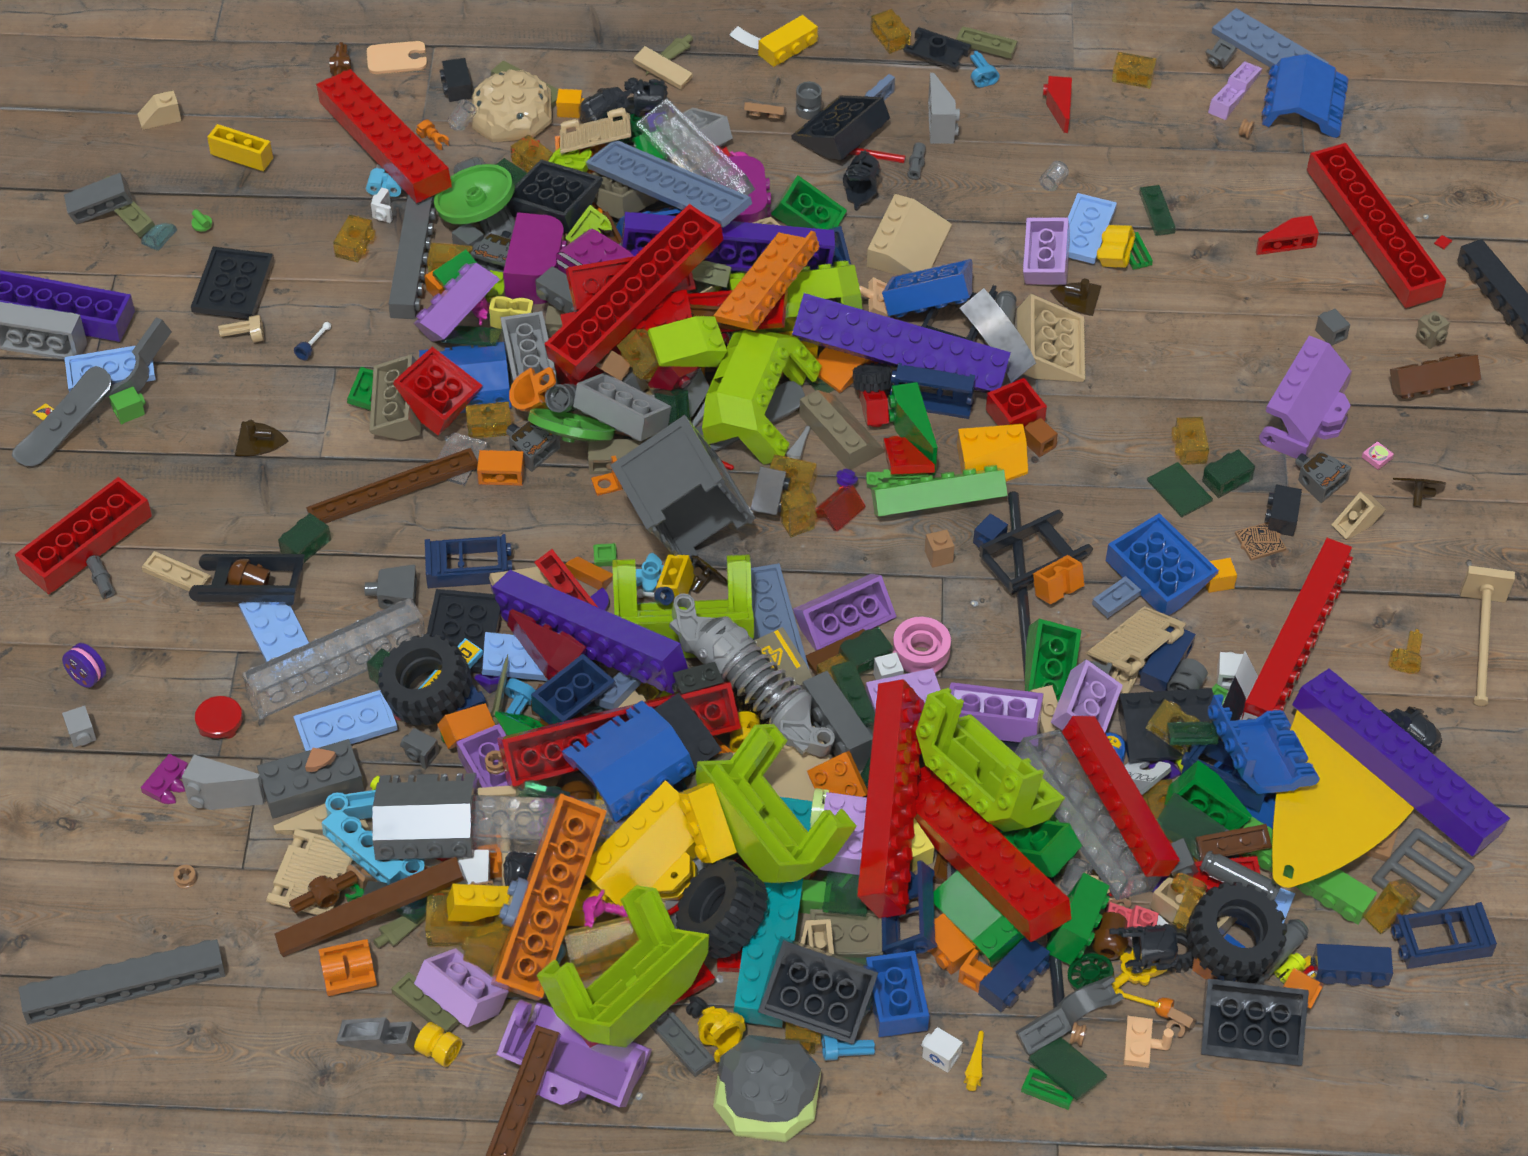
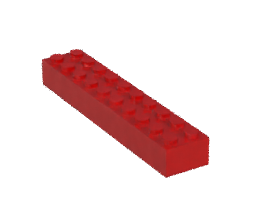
M351 69L316 84L320 104L416 203L452 187L449 168Z
M1347 143L1310 153L1307 172L1403 306L1408 308L1441 298L1446 278Z
M691 204L687 205L544 343L548 359L580 381L724 240L721 224Z
M1326 538L1245 702L1242 719L1244 713L1260 717L1267 711H1284L1287 703L1285 701L1293 693L1295 687L1293 684L1299 680L1303 670L1302 666L1303 664L1306 665L1311 654L1309 651L1317 643L1319 635L1316 634L1319 631H1323L1327 621L1325 618L1327 615L1330 616L1335 604L1333 601L1339 598L1342 590L1341 585L1346 583L1348 579L1349 569L1354 558L1350 556L1351 546Z
M904 679L878 683L857 897L878 918L905 915L906 905L909 903L907 892L908 883L911 880L909 870L910 861L913 858L911 849L912 839L915 836L913 824L916 817L915 801L918 795L917 778L920 774L919 755L922 753L916 730L925 702Z
M724 682L681 695L712 736L741 729L730 682ZM676 694L644 702L649 707L651 706L655 709ZM635 704L497 738L507 784L514 787L579 770L578 768L574 769L565 760L562 751L570 745L573 747V744L577 741L585 748L588 747L590 744L586 739V735L589 733L593 734L594 730L610 720L613 721V718L616 716L627 722L630 719L627 717L626 710L629 708L633 709L632 706Z
M927 766L921 768L917 778L918 795L915 801V819L934 848L1030 942L1071 920L1070 899L991 823L987 822Z

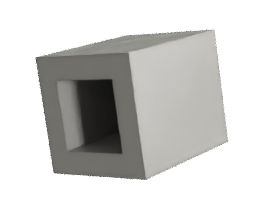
M85 706L62 713L73 747L86 745L96 740Z

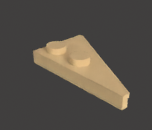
M323 804L274 825L275 833L293 835L295 829H300L315 834H323L321 822L327 818L326 805ZM359 819L362 828L365 831H370L365 819Z

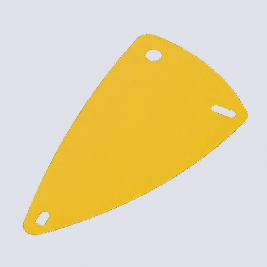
M1298 710L1290 730L1296 733L1308 756L1307 762L1312 763L1320 780L1313 786H1304L1297 788L1295 791L1276 793L1272 844L1273 879L1277 884L1285 888H1291L1324 876L1357 859L1391 834L1414 809L1413 806ZM1286 865L1294 868L1292 879L1283 876Z

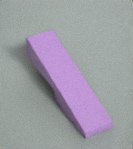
M1244 61L1229 76L1228 83L1211 100L1208 113L1226 120L1260 75L1262 68Z

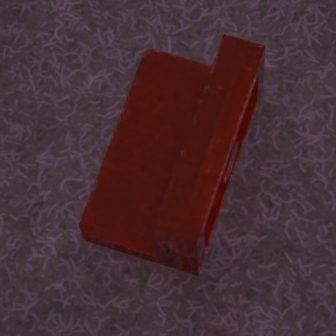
M848 485L841 486L811 512L816 519L826 518L832 529L839 531L860 513L866 505L855 487Z

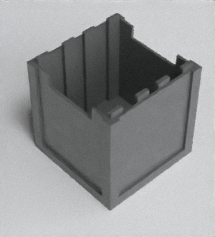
M685 415L610 465L649 533L653 532L675 556H699L694 547L731 522L739 529L746 523L751 524L756 519L720 457Z

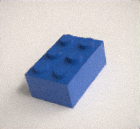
M909 951L866 957V965L878 971V976L870 996L878 1037L928 1031L929 1012L916 952Z

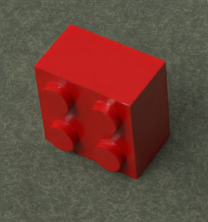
M1025 378L987 393L986 411L998 426L1023 424L1025 428L1030 422H1035L1040 418L1044 421L1046 419V404Z

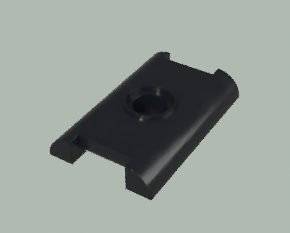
M918 27L915 31L914 39L916 41L912 46L906 44L903 52L954 70H959L960 60L963 56L969 55L971 44Z

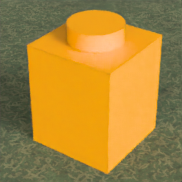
M558 89L556 101L557 117L579 118V105L585 99L582 98V90Z
M1231 558L1210 561L1219 571L1206 584L1208 593L1234 589L1237 573Z

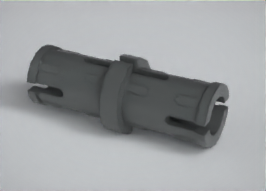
M915 143L913 153L909 157L910 167L907 175L912 180L920 178L921 168L925 164L924 154L926 146L923 143Z
M99 556L89 557L86 563L92 573L91 579L93 583L97 585L102 598H105V596L106 599L111 598L115 594V590L110 582L109 572L105 570Z

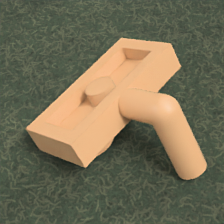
M873 277L869 281V289L859 286L861 295L869 298V312L890 317L888 316L882 294L887 283Z
M1128 1016L1123 1065L1149 1068L1151 1049L1169 1050L1173 1039V1030L1165 1029L1162 1040L1151 1038L1153 1019Z

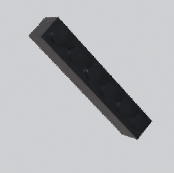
M1483 239L1461 246L1457 259L1459 265L1466 270L1470 278L1480 287L1482 293L1500 311L1506 322L1514 328L1517 335L1528 344L1527 291Z

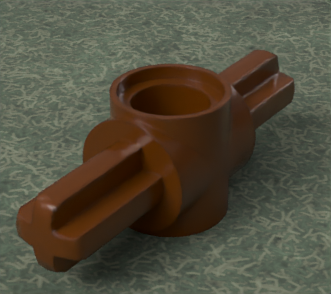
M339 42L336 45L335 53L333 56H330V73L333 76L351 69V58L347 54L348 46L343 44V42Z
M348 871L334 879L325 875L316 877L308 885V892L289 901L291 910L294 913H298L314 904L316 907L320 906L321 908H328L334 905L339 899L340 891L358 882L357 875L354 871Z

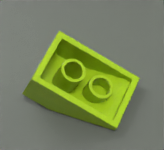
M695 316L648 330L659 366L717 367L727 352L715 317Z

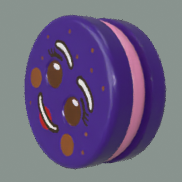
M77 643L62 657L64 668L69 676L83 687L90 688L106 675V666L101 656L85 643Z

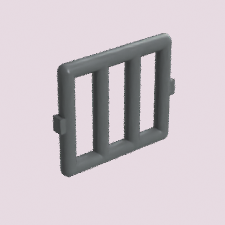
M1415 828L1373 875L1372 881L1394 896V901L1401 906L1406 904L1416 912L1421 913L1441 910L1471 875L1475 867L1472 863L1452 851V846L1446 842L1440 843L1419 828ZM1417 840H1420L1462 868V870L1455 877L1411 847ZM1406 855L1449 885L1441 892L1398 862ZM1392 870L1434 898V903L1429 908L1386 880V875Z

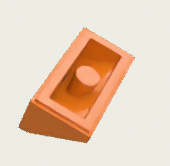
M578 556L565 564L576 579L598 590L602 587L606 589L613 580V573Z

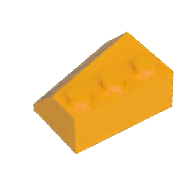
M1023 424L958 429L957 449L962 473L964 469L976 468V471L984 470V466L997 465V468L1004 469L1006 482L1028 474L1027 443Z

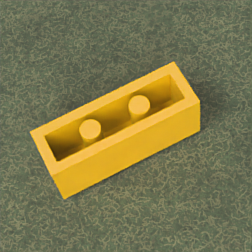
M801 15L758 40V55L775 67L817 42L818 26L804 15Z
M219 124L214 127L207 137L211 155L260 171H264L273 160L271 142L269 140Z
M702 783L678 793L680 797L679 806L686 815L688 821L687 829L694 838L696 844L695 853L701 862L714 863L737 853L714 783Z

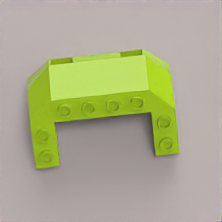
M835 261L833 266L831 264L818 265L819 269L810 270V266H805L787 289L788 297L784 328L757 330H767L776 333L793 331L804 293L823 299L835 298L837 303L862 309L861 292L855 265L849 264V261ZM745 273L730 274L726 290H734L745 276Z
M743 330L733 333L727 346V352L721 360L706 394L702 424L704 439L708 444H713L738 436L763 465L783 460L790 443L764 414L782 372L790 381H794L801 386L806 376L812 382H815L822 365L798 337L767 330Z
M727 555L728 599L694 601L696 615L698 617L711 618L730 617L739 627L747 630L748 635L753 639L754 616L752 609L750 555ZM635 559L613 560L614 615L680 643L679 636L669 627L673 621L672 608L674 601L669 605H661L657 602L637 603ZM679 607L682 610H687L685 607ZM683 650L685 658H697L694 654L684 652Z
M950 688L928 694L916 730L925 765L987 822L1004 832L1028 828L1049 820L1065 797L1043 778L1044 771L1036 770L1030 764L1031 760L1029 758L1022 760L971 714L959 718L964 701L962 699L957 700L951 694L952 690Z
M775 724L754 725L731 760L697 761L695 779L697 785L714 783L736 851L752 872L763 882L781 883L798 881L832 862L857 826L843 809H839L836 815L831 810H823L809 831L804 828L763 776L787 742V739Z
M636 885L620 899L639 941L588 988L585 989L573 963L566 962L560 968L557 960H553L536 975L556 1016L591 1042L626 1048L692 986L708 954L709 934L675 929L657 888Z

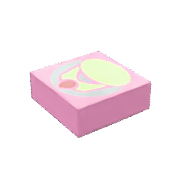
M1376 442L1363 452L1362 458L1379 470L1393 459L1394 454L1379 442Z

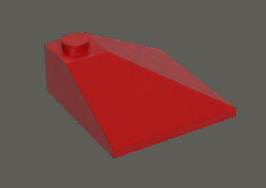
M431 347L393 381V385L420 422L438 436L451 425L483 386L434 347Z

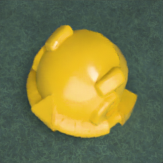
M712 1006L702 1010L703 1016L697 1023L698 1034L703 1044L714 1045L718 1048L714 1052V1059L716 1062H720V1056L741 1041L746 1027L744 1018L740 1014L730 1013L723 1008Z

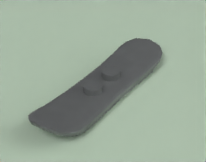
M472 157L457 163L454 166V173L456 174L463 169L486 163L480 157ZM507 205L496 214L479 221L485 235L492 233L500 236L503 231L513 233L515 220Z
M98 366L89 368L56 408L13 449L12 457L18 463L29 467L40 465L50 458L79 424L104 400L111 388L110 374L104 368Z
M794 381L785 382L776 387L764 414L771 423L789 416L800 407V399L805 397L802 387ZM702 425L696 427L698 432L703 436ZM737 436L709 445L714 451H719L739 441L740 438Z

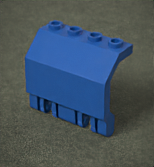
M1309 54L1281 58L1276 65L1273 64L1269 71V75H1271L1270 80L1266 86L1268 92L1264 98L1266 104L1262 110V124L1270 127L1279 115L1297 113L1318 123L1322 133L1333 138L1340 136L1348 77L1337 72L1336 67Z
M496 342L495 346H492V343H487V347H478V344L473 345L474 348H471V345L452 347V350H450V347H446L444 351H440L441 354L483 385L461 413L512 408L509 400L510 388L504 342ZM427 349V350H419V358H420L424 353H426V352L428 351V349Z
M1213 695L1211 705L1208 706V716L1212 719L1217 734L1221 736L1225 750L1229 752L1233 760L1234 767L1239 771L1242 779L1257 794L1295 791L1299 787L1313 786L1319 782L1320 778L1312 763L1307 762L1308 756L1296 733L1290 730L1291 724L1284 711H1267L1257 719L1230 721L1232 712L1229 707L1223 708V695Z
M642 700L633 705V709L629 708L626 710L627 717L630 719L627 722L616 716L613 718V721L610 720L594 730L593 734L589 733L586 735V739L590 744L588 747L585 748L577 741L573 744V747L570 745L562 751L565 760L574 769L578 768L594 784L614 822L639 808L664 781H667L672 786L695 771L690 754L673 727Z

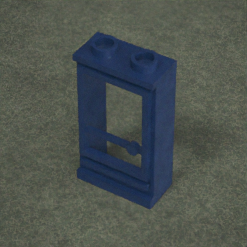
M898 363L897 371L892 372L891 383L894 384L892 386L918 382L920 386L938 388L936 394L921 392L927 413L964 419L970 418L975 375L964 376L963 374L958 375L957 373L908 365L902 366V363ZM942 389L953 391V396L942 395Z
M506 534L493 537L436 541L425 539L427 588L491 584L489 580L490 573L512 570V560H507V556H512L511 543H506ZM497 552L498 565L463 568L465 566L463 554ZM447 555H459V568L447 569Z
M1204 732L1200 739H1195L1190 753L1186 752L1181 760V765H1183L1181 775L1197 762L1202 754L1234 768V771L1229 774L1199 760L1221 777L1242 804L1260 811L1265 796L1269 797L1270 793L1257 794L1244 780L1235 776L1238 770L1234 767L1229 752L1225 750L1224 742L1207 736L1208 733Z
M922 860L917 861L918 874L915 875L910 871L911 880L908 883L907 892L909 900L918 897L919 906L906 910L905 914L908 915L919 911L920 934L900 940V917L905 915L881 918L882 951L886 954L915 951L918 954L937 947L935 942L933 876H935V873Z
M1477 902L1475 905L1408 915L1397 914L1394 924L1391 925L1392 936L1394 939H1397L1399 944V957L1401 960H1404L1407 969L1491 957L1497 945L1482 902ZM1453 922H1464L1471 942L1459 944L1452 925ZM1448 924L1454 945L1419 950L1412 928Z

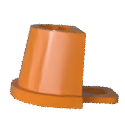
M547 367L541 372L535 373L533 368H529L522 372L514 380L510 388L509 400L512 406L520 411H530L533 408L549 409L545 402V394L549 388L556 384L553 369ZM549 375L548 383L542 379L543 376Z

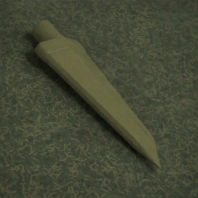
M688 34L682 39L676 38L660 55L669 60L673 59L691 47L689 43L693 41V37Z
M508 655L502 666L491 712L495 725L499 724L494 716L495 712H501L509 666Z
M442 896L437 901L436 899L433 900L435 901L434 903L429 902L428 906H421L430 908L415 909V911L425 910L422 915L406 914L381 926L379 931L382 935L373 940L375 946L380 948L387 942L392 947L397 945L400 940L437 910Z

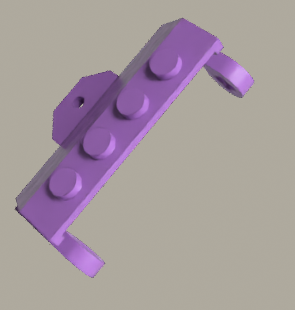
M1310 335L1308 336L1266 407L1267 413L1283 420L1288 433L1271 426L1265 427L1259 435V439L1266 447L1297 459L1301 453L1308 456L1318 437L1325 440L1338 437L1347 422L1346 415L1351 406L1343 393L1349 385L1352 371L1329 343Z
M523 1000L517 1003L496 1055L521 1065L536 1025L560 1032L561 1034L539 1091V1096L560 1105H570L586 1098L587 1094L618 1107L627 1106L632 1090L644 1072L652 1049L636 1042H632L626 1048L600 1043L589 1048L578 1032L556 1016L552 1007L537 1002L531 1019L527 1023L532 1005Z

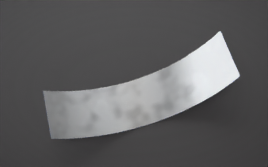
M985 288L960 307L989 346L1011 352L1006 368V373L1011 383L1036 363L1030 349L1017 329Z

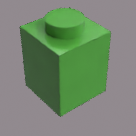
M134 387L109 396L112 410L120 424L145 415L143 406L146 405L141 393L137 394Z
M803 879L800 913L810 914V909H830V907H835L836 893L832 892V882Z

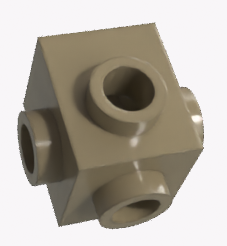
M1436 311L1423 315L1418 321L1415 337L1431 349L1446 339L1450 322Z

